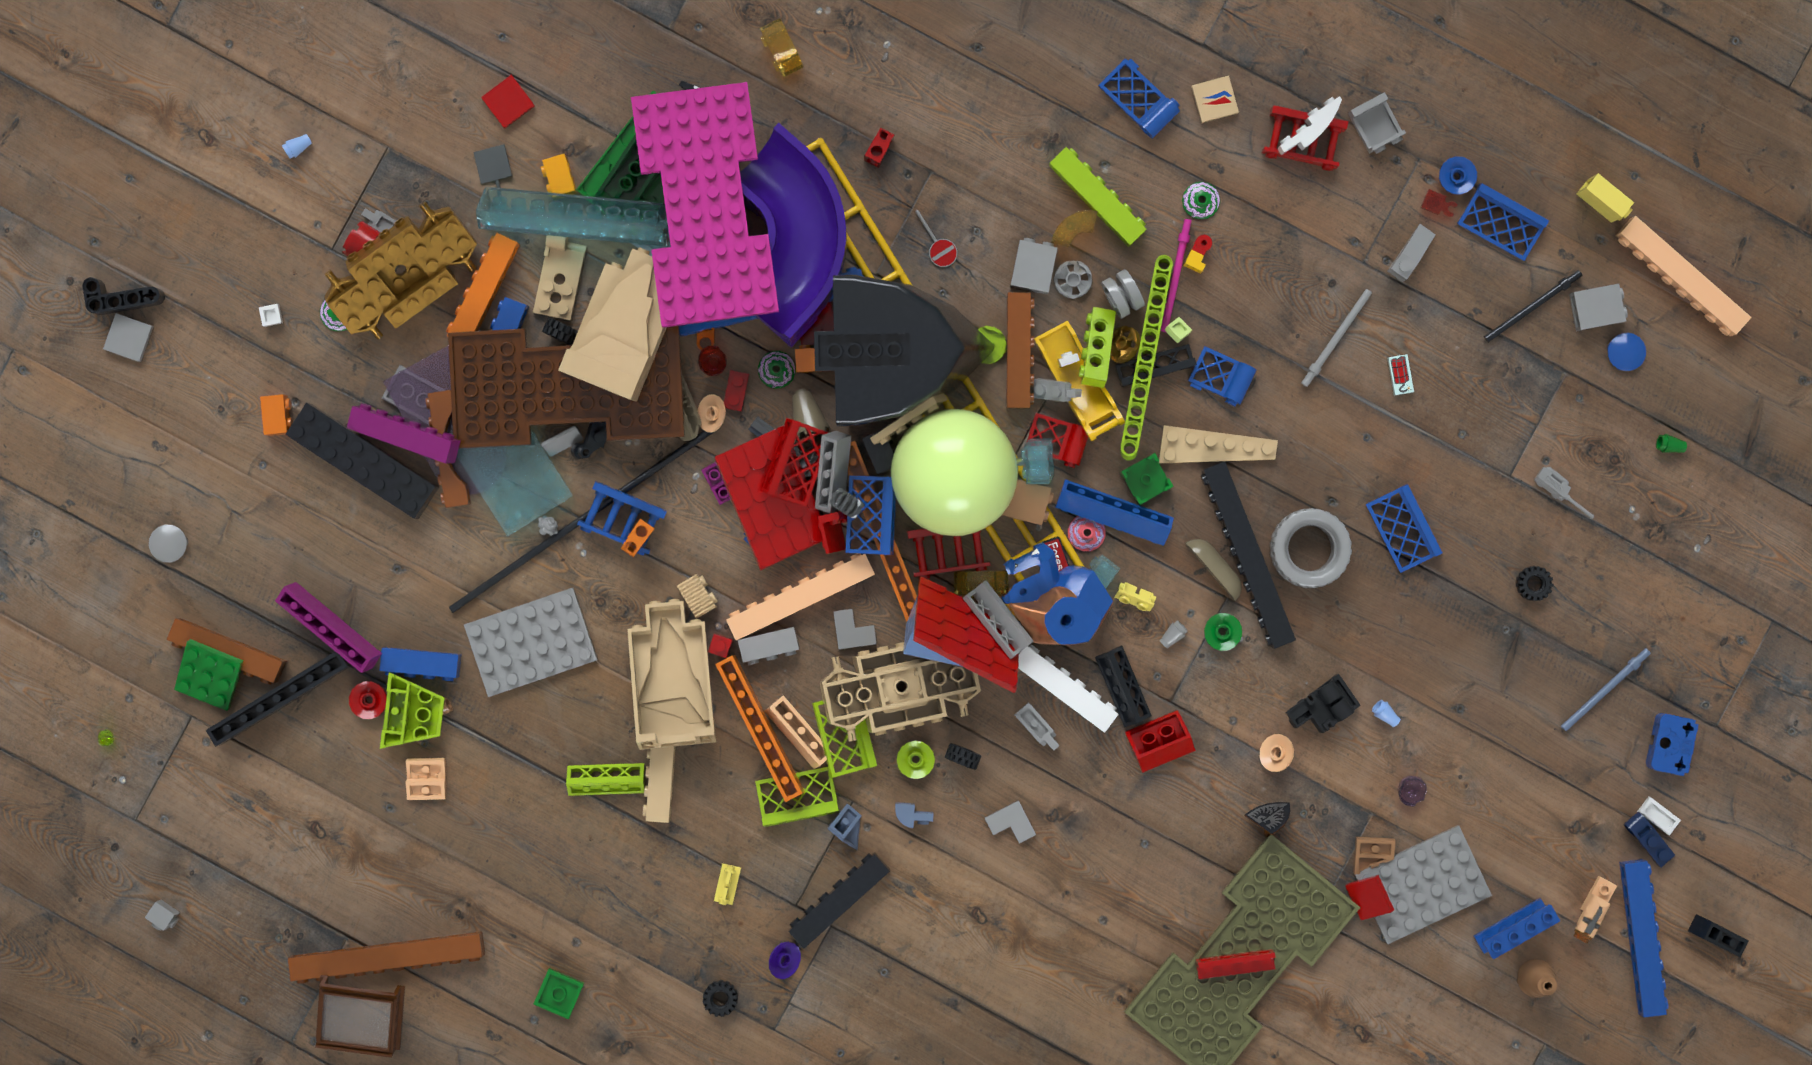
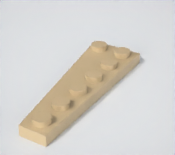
M1164 425L1159 463L1275 460L1278 440Z

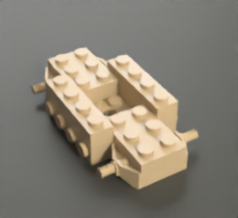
M904 642L895 644L896 647L890 649L888 646L878 647L876 652L870 653L869 650L858 652L857 656L852 657L855 672L844 670L841 667L839 656L832 657L834 669L820 682L827 721L829 724L845 728L849 741L857 740L854 730L855 726L864 719H866L868 732H875V736L886 734V730L894 728V731L904 730L905 726L910 724L913 727L922 726L924 721L931 720V723L943 721L942 717L947 716L944 700L958 703L961 717L969 715L966 704L981 691L978 674L965 667L903 654ZM899 681L906 683V690L903 692H899L896 689Z

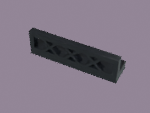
M1187 344L1156 353L1157 358L1154 366L1159 368L1153 369L1152 378L1196 366L1197 363L1192 356L1190 345ZM1186 349L1188 360L1179 361L1175 358L1178 351ZM1148 355L1142 357V359L1145 361H1149L1150 359H1152V357ZM1165 355L1171 361L1167 366L1162 367L1157 364L1160 356ZM1137 359L1115 365L1121 387L1133 384L1136 367L1132 364L1137 363ZM1129 366L1134 369L1131 376L1123 378L1121 367ZM1141 372L1138 374V377L1140 379H1147L1148 374Z
M1118 646L1108 652L1095 656L1124 728L1151 717L1152 715L1123 646ZM1116 652L1119 654L1120 663L1115 658L1114 653ZM1123 671L1127 673V680L1123 677ZM1131 689L1135 692V698L1131 696ZM1138 706L1141 707L1144 714L1141 717L1138 712Z

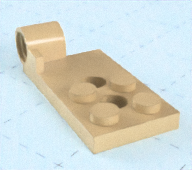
M549 228L546 236L545 258L533 313L571 321L587 246L568 242L569 231ZM559 274L565 276V282L561 285L555 282V277ZM554 293L561 295L559 303L551 301V296Z

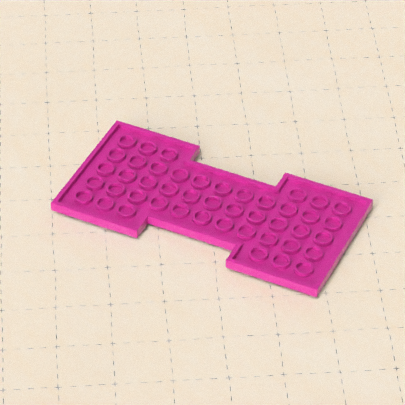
M747 82L631 97L641 175L661 172L671 247L651 249L662 328L779 312L768 234L750 237L748 235L739 162L758 160Z

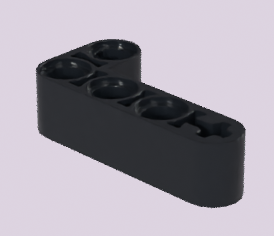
M89 277L82 284L86 309L97 315L157 306L165 300L164 292L153 286L107 294L105 284L99 279ZM96 282L97 289L92 292L91 285ZM154 293L157 294V296H154L153 299L148 298V297H147V298L145 297V295H146V296H153ZM137 294L138 301L133 304L132 297ZM115 298L119 299V305L117 307L113 306V300ZM99 301L100 308L95 310L94 304Z

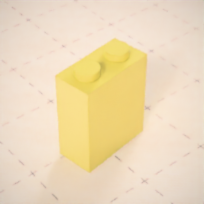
M1599 173L1589 178L1576 193L1611 223L1616 220L1620 221L1623 217L1626 218L1633 210L1630 207L1634 202Z

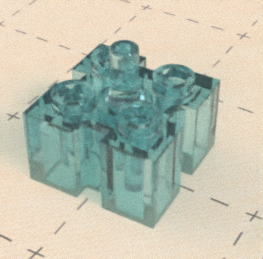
M1052 438L1029 439L1024 448L1021 449L1022 458H1016L1017 466H1025L1022 470L1023 479H1026V484H1050L1051 479L1055 476Z

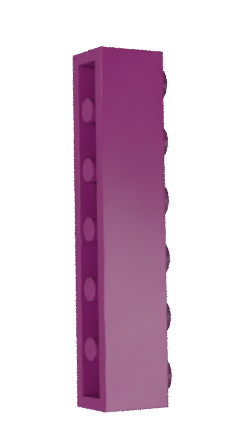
M361 403L360 406H352L347 424L348 429L445 464L455 463L461 441L454 439V435L449 433L440 434L437 432V429L432 427L423 428L421 423L415 421L406 422L402 416H389L387 411L381 409L375 411L371 409L372 406Z
M297 582L284 586L276 598L275 602L359 672L363 673L372 669L382 655L379 650Z

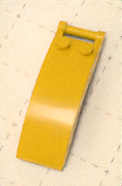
M1068 321L1034 338L1054 379L1070 382L1071 388L1082 389L1081 397L1071 398L1068 404L1087 433L1090 441L1097 439V436L1117 425L1125 424L1124 418L1105 386L1100 388L1081 384L1082 377H1079L1080 366L1084 365V360L1081 359L1083 347ZM1072 351V354H1078L1080 361L1063 367L1059 366L1057 359L1062 358L1061 354ZM1114 415L1115 418L1094 430L1091 429L1094 425Z

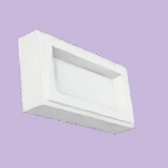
M1649 796L1637 811L1669 836L1681 821Z

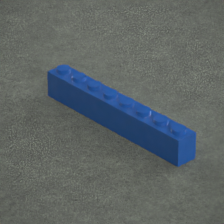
M1643 859L1622 861L1619 864L1638 1014L1644 1018L1667 1015L1668 1001L1664 997L1666 983L1661 973L1664 966L1659 957L1661 944L1657 940L1659 926L1654 917L1656 905L1652 901L1654 887L1650 883L1649 877L1652 874L1651 866L1648 861Z

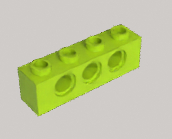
M1093 307L1091 313L1087 314L1086 324L1089 325V328L1084 333L1083 342H1086V348H1083L1081 354L1084 365H1081L1079 370V377H1082L1081 384L1104 388L1107 382L1116 315L1115 310ZM1095 328H1101L1103 332H1099ZM1093 345H1098L1101 349H1095ZM1095 362L1098 364V367H1094L1090 363Z

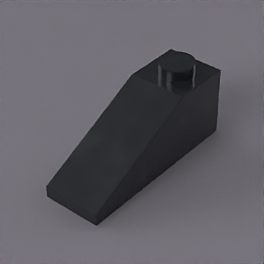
M1697 914L1688 929V932L1740 958L1749 940Z

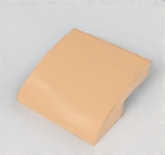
M407 758V800L446 799L445 758Z

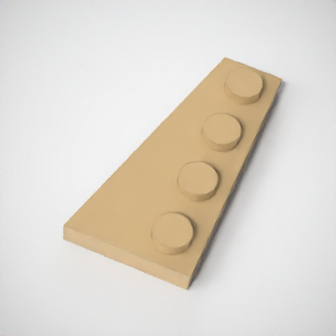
M944 393L932 396L914 410L870 438L874 445L887 443L892 439L891 435L902 433L907 429V425L910 423L915 424L923 418L924 414L927 412L929 414L939 408L938 405L948 399Z

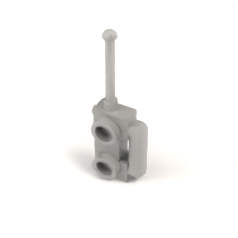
M1543 467L1534 479L1539 487L1545 488L1555 499L1560 501L1568 500L1589 516L1590 519L1594 518V514H1591L1568 495L1571 487L1567 479L1551 467Z

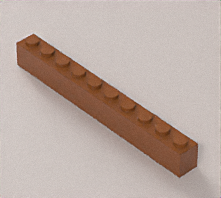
M481 931L292 955L288 958L290 981H297V984L309 982V979L316 978V981H320L321 975L335 976V979H340L354 973V976L366 975L368 971H373V974L384 973L385 969L401 971L404 970V967L411 966L412 969L422 968L424 964H430L431 967L440 966L442 962L447 961L450 964L461 963L463 959H469V962L479 961L480 957L485 955L483 932Z

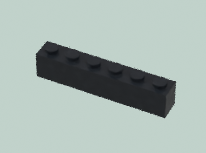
M875 852L872 855L868 853L861 860L862 864L858 868L856 866L852 867L846 873L848 877L843 881L839 879L832 886L834 889L829 894L827 892L823 893L818 898L820 902L815 906L810 905L804 911L805 915L801 919L797 917L789 924L791 928L788 932L803 949L890 872V868Z

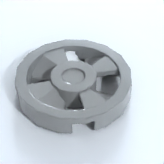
M1066 261L1055 272V287L1066 298H1080L1091 287V271L1081 261ZM1074 265V271L1070 272L1067 266ZM1087 273L1088 281L1081 280V275ZM1058 279H1065L1066 283L1059 285ZM1077 286L1080 293L1072 295V287Z

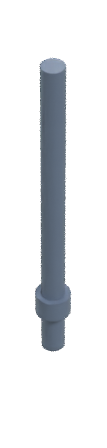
M1645 648L1635 658L1632 657L1627 662L1628 665L1565 721L1561 728L1564 731L1571 728L1633 670L1636 671L1641 666L1640 663L1651 654L1650 651Z

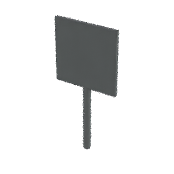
M505 144L473 152L481 184L495 181L503 215H507L499 179L512 176Z

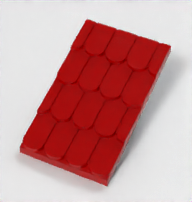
M783 426L714 457L760 571L821 543L823 540L822 533L818 527V516L821 515L818 509L815 508L812 492L807 507L761 491ZM794 447L791 451L793 458L797 457ZM799 460L795 461L798 470H801L802 467ZM792 464L785 468L787 477L795 473ZM804 472L800 475L804 483L807 482ZM797 476L789 480L792 489L801 485ZM786 482L779 485L777 493L784 494L789 491ZM801 488L795 491L794 494L797 500L803 501L805 492Z
M920 577L918 595L906 623L903 654L965 667L1015 694L1018 682L1019 653L1010 659L964 601L963 597L946 590V587ZM984 612L987 619H990L989 615ZM996 628L997 632L1002 635L1000 629ZM1008 643V646L1014 652V647L1010 643Z

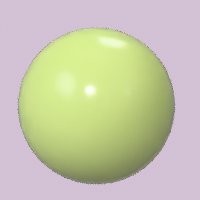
M961 409L937 411L913 424L898 442L891 465L892 487L897 501L904 512L919 526L931 532L947 536L972 534L994 523L1009 506L1014 496L1018 479L1016 455L1005 433L988 418L978 413Z

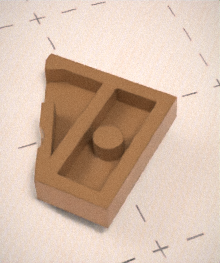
M1356 837L1354 875L1360 874V871L1369 867L1372 869L1381 863L1394 860L1395 839Z

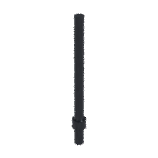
M1577 270L1569 277L1562 278L1552 289L1485 335V340L1489 343L1556 294L1570 288L1573 282L1583 276L1582 273Z

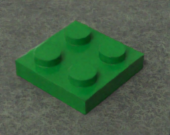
M549 968L533 1004L569 1020L584 982Z

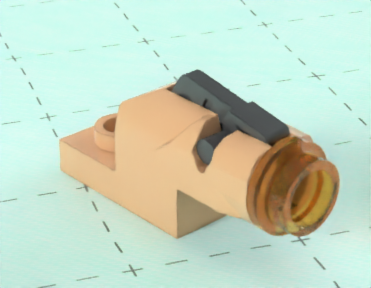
M1600 876L1597 877L1580 908L1583 912L1574 929V937L1585 943L1594 938L1611 905L1608 902L1617 885Z

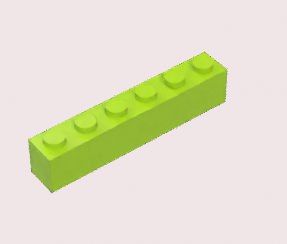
M1065 147L1049 163V167L1130 247L1146 231L1144 227L1146 225L1140 217L1135 218L1131 213L1132 209L1126 203L1122 204L1118 200L1119 196L1112 189L1109 191L1104 186L1106 183L1100 176L1095 177L1091 173L1092 168L1086 162L1082 163L1078 159L1079 155L1072 148L1069 150Z

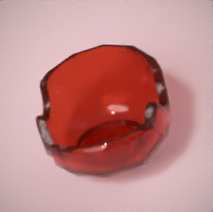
M707 346L702 349L698 356V366L704 374L717 376L723 373L726 368L727 358L718 346Z

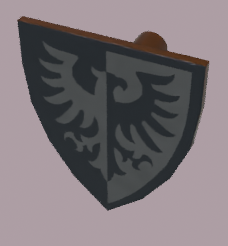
M1267 803L1250 810L1244 816L1264 830V836L1268 837L1278 832L1287 823L1291 812L1290 803Z

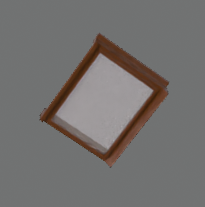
M321 975L315 1048L392 1058L395 1050H400L405 986L397 985L394 993L331 985L328 984L329 976Z

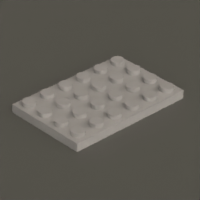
M574 588L464 624L488 697L598 660Z
M1459 825L1395 854L1394 860L1381 863L1372 869L1369 867L1360 871V874H1355L1356 880L1379 875L1394 911L1374 918L1387 944L1492 896Z

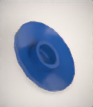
M1455 156L1442 164L1439 170V180L1446 191L1461 195L1474 187L1477 181V170L1469 159ZM1455 173L1459 174V180L1454 179Z

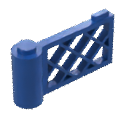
M1125 58L1098 87L1132 118L1146 135L1153 139L1180 112L1178 108L1180 105L1174 98H1166L1137 70L1139 66L1132 59L1128 61ZM1125 65L1131 70V77H1120V70ZM1141 80L1144 82L1145 90H1133V81ZM1109 81H1118V91H1109L1105 85ZM1120 81H1131V90L1120 91ZM1155 93L1160 99L1156 103H1147V94ZM1120 94H1131V104H1123L1120 101ZM1133 94H1145V103L1133 104ZM1133 107H1145V114L1139 119L1133 114Z

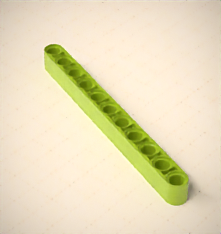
M1167 255L1159 256L1155 262L1121 442L1120 454L1125 460H1133L1138 454L1173 266L1172 259ZM1167 263L1169 267L1167 269H1161L1159 267V264ZM1157 281H1163L1165 283V286L1157 287L1155 283ZM1154 299H1159L1162 302V304L1156 306L1152 303V301ZM1155 317L1159 322L1151 324L1148 319ZM1151 335L1155 338V341L1147 342L1145 337ZM1143 354H1149L1152 357V359L1149 361H1145L1142 359L1141 356ZM1145 372L1148 374V378L1140 379L1138 374ZM1136 391H1143L1145 396L1138 398L1134 393ZM1138 409L1142 414L1140 416H1133L1131 411ZM1134 427L1138 430V433L1130 435L1127 430ZM1131 446L1135 451L1128 454L1124 451V448Z

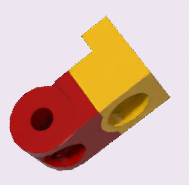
M1208 235L1198 236L1183 266L1200 274L1203 272L1206 264L1201 261L1205 253L1212 247V239Z

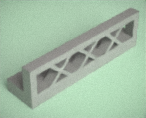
M987 580L963 597L964 601L1010 659L1033 642V639ZM971 596L975 597V599L978 601V604H976L972 600ZM984 612L989 615L990 619H987ZM996 628L1000 629L1002 635L997 632ZM1008 643H1010L1014 647V652L1008 646Z

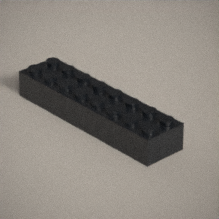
M306 402L285 434L414 519L420 518L439 489L437 485L356 432L348 429L345 425L313 404Z

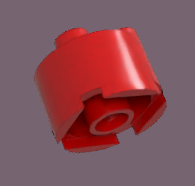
M364 221L357 224L359 226L358 230L353 229L345 240L343 248L346 250L342 251V254L348 257L351 253L360 251L366 242L378 238L380 232Z

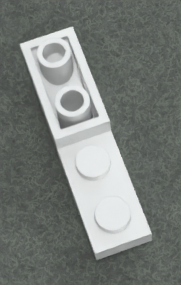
M1339 96L1336 99L1331 97L1323 103L1325 105L1320 110L1315 108L1307 114L1309 117L1305 120L1308 127L1304 125L1296 130L1297 135L1294 137L1287 136L1281 140V145L1278 147L1280 154L1283 155L1296 145L1302 151L1315 141L1334 118L1342 101L1341 97Z

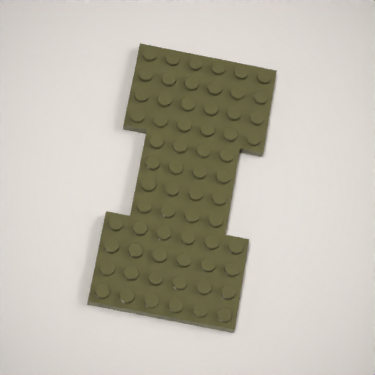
M1269 835L1221 892L1235 903L1236 906L1187 964L1172 952L1124 1011L1188 1065H1232L1263 1027L1249 1015V1012L1296 955L1312 967L1360 909L1357 904L1273 835ZM1272 949L1275 952L1274 970L1198 979L1195 959Z

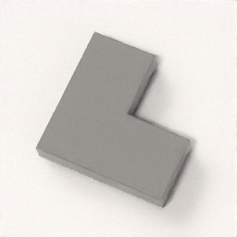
M853 609L833 611L838 649L877 644L874 625L855 628Z
M1019 800L984 817L993 835L1011 827L1019 843L1036 835Z

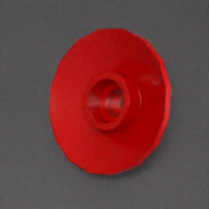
M364 681L357 684L351 690L349 706L357 717L373 719L380 716L385 710L387 695L379 684L372 681ZM368 696L372 697V703L366 701Z

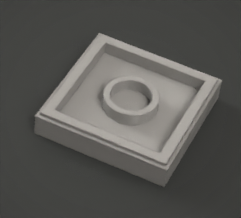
M116 313L103 349L141 362L154 326Z

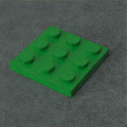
M189 639L186 643L174 690L228 711L231 707L244 660Z

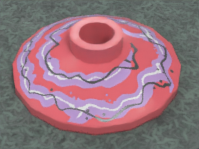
M1080 516L1075 517L1070 522L1068 528V538L1071 544L1083 552L1099 548L1106 536L1104 525L1081 518ZM1085 529H1089L1091 531V534L1089 536L1084 535Z

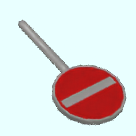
M916 210L915 213L934 241L929 249L931 261L939 267L952 265L957 258L955 244L948 239L937 240L919 210Z

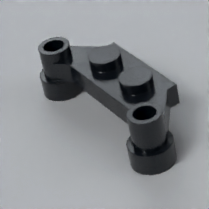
M590 422L584 442L575 443L571 447L573 457L578 459L589 458L594 451L600 447L604 448L607 439L606 422Z

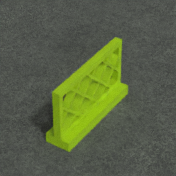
M823 700L812 703L831 778L877 766L866 719L855 726L854 730L857 740H855L854 748L851 749L845 745L848 734L845 735L842 742L833 738L838 729L847 733L846 729L835 726L831 736L825 733L824 726L828 722L827 716L825 717L820 714L818 707L824 704ZM831 741L840 745L836 754L829 750ZM843 747L851 752L847 761L839 757ZM854 754L860 757L861 766L855 767L850 764ZM836 759H838L845 765L841 771L835 773L833 765Z
M823 767L796 773L798 779L801 776H807L812 780L806 789L803 788L805 793L798 800L793 798L796 804L789 810L781 806L784 799L779 804L771 799L775 790L778 789L777 785L771 783L775 782L773 778L755 781L763 826L769 827L839 813L834 781L830 776L829 768ZM828 771L829 779L825 785L816 780L819 773ZM814 781L823 787L817 797L808 791ZM769 783L774 787L769 796L761 792V784ZM826 789L832 793L833 801L824 802L819 797ZM806 792L815 798L809 806H805L800 802ZM770 800L777 805V808L773 813L766 814L764 806Z

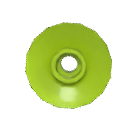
M907 742L898 752V768L908 778H923L934 767V753L929 745L924 742ZM913 756H918L919 762L914 763L912 761Z

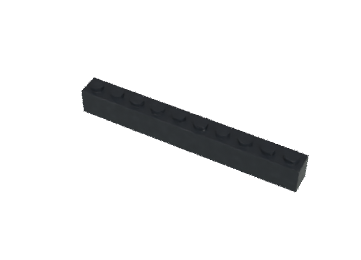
M1224 461L1201 470L1203 473L1200 475L1204 486H1208L1210 491L1207 493L1211 504L1215 503L1217 508L1214 511L1218 521H1222L1224 526L1222 533L1225 539L1230 541V553L1232 557L1236 556L1238 564H1236L1238 573L1244 576V588L1252 596L1250 600L1254 611L1257 610L1260 616L1257 618L1261 629H1265L1267 634L1264 636L1267 645L1276 649L1296 641L1226 462Z

